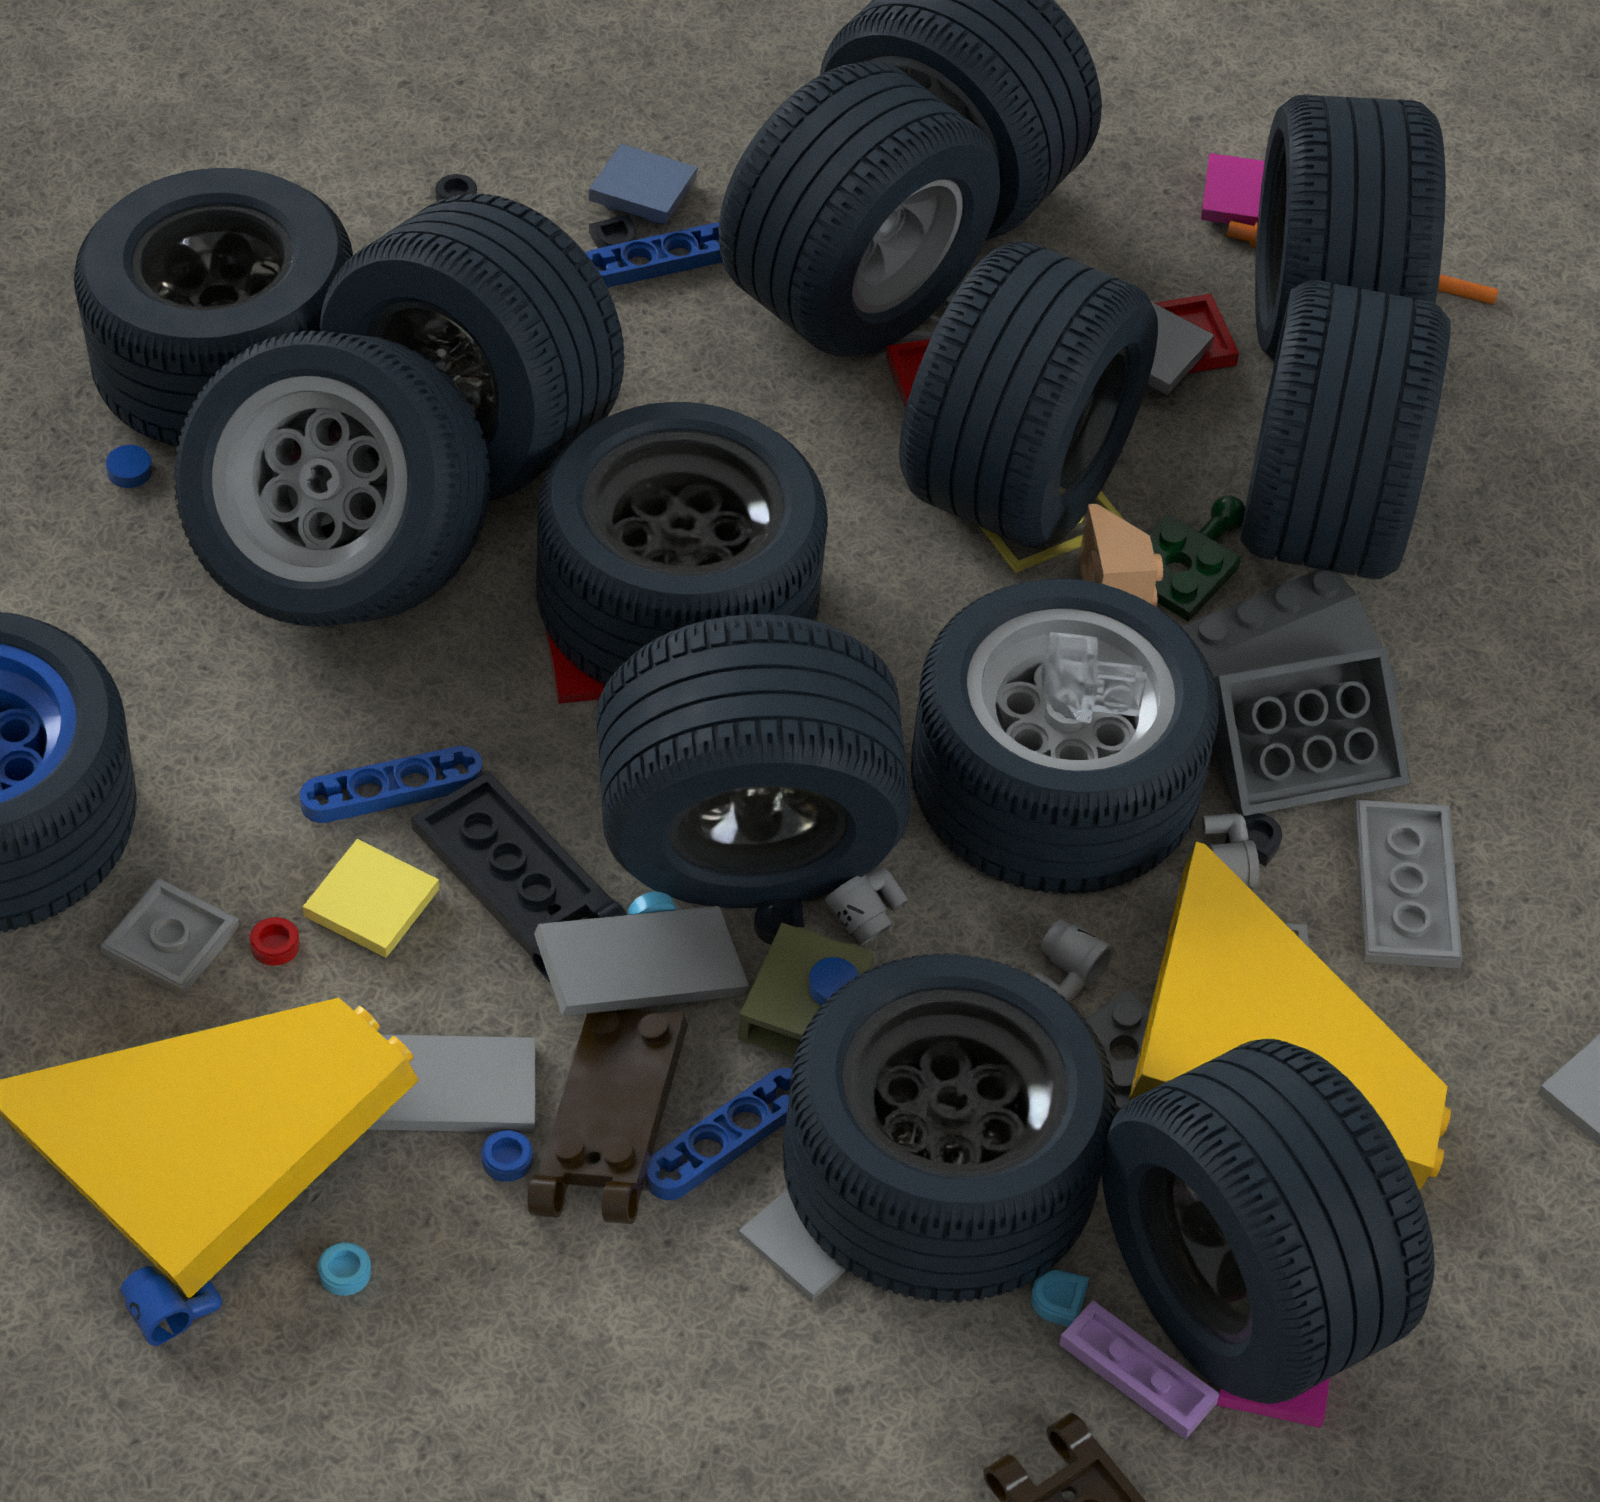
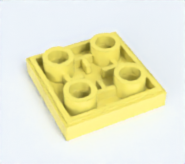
M356 839L304 904L303 914L304 917L387 958L439 891V879Z

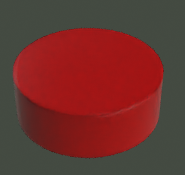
M280 917L267 918L257 923L251 930L249 937L251 952L263 964L271 966L285 964L291 961L299 951L300 939L298 929L287 919Z

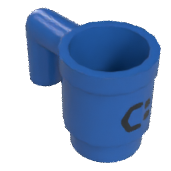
M153 1266L143 1267L133 1272L125 1279L120 1289L121 1294L125 1298V1307L141 1329L146 1341L153 1346H159L189 1328L194 1319L215 1312L222 1305L221 1295L210 1280L194 1294L195 1297L184 1301L171 1281L165 1275H161L157 1268ZM164 1319H166L173 1334L169 1333L168 1331L160 1327L158 1324Z

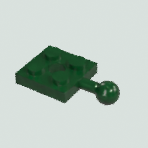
M1232 495L1218 498L1211 507V519L1200 531L1195 530L1167 513L1148 533L1151 538L1154 554H1160L1163 562V578L1161 581H1156L1155 584L1157 603L1188 622L1239 568L1241 557L1215 542L1224 530L1231 531L1242 525L1245 505L1239 498ZM1171 563H1181L1189 570L1175 573L1166 566Z

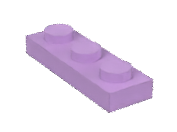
M1094 1300L1061 1334L1059 1345L1185 1440L1217 1404L1220 1395L1217 1391Z

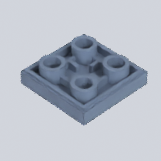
M620 144L589 188V201L601 204L612 211H623L642 217L650 223L667 224L697 179L698 167Z

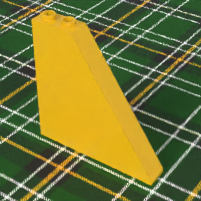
M1196 841L1182 871L1128 1101L1246 1042L1259 1039L1285 1041L1308 1049L1323 1057L1341 1071L1360 1090L1395 1139L1420 1191L1429 1176L1437 1177L1443 1162L1444 1149L1438 1147L1439 1136L1442 1137L1445 1134L1451 1116V1108L1445 1107L1448 1086L1206 844Z
M334 998L1 1079L0 1116L190 1299L419 1080L409 1063L414 1059L413 1054L397 1037L392 1036L389 1040H386L377 1032L380 1029L377 1021L363 1007L358 1006L355 1010H352L340 998Z

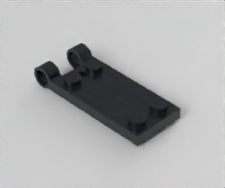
M489 771L411 817L412 830L531 956L536 969L548 982L550 980L534 936L538 924L580 920L585 916L589 919L627 915L623 907L608 896ZM551 910H558V912H556L553 915H550L548 913Z

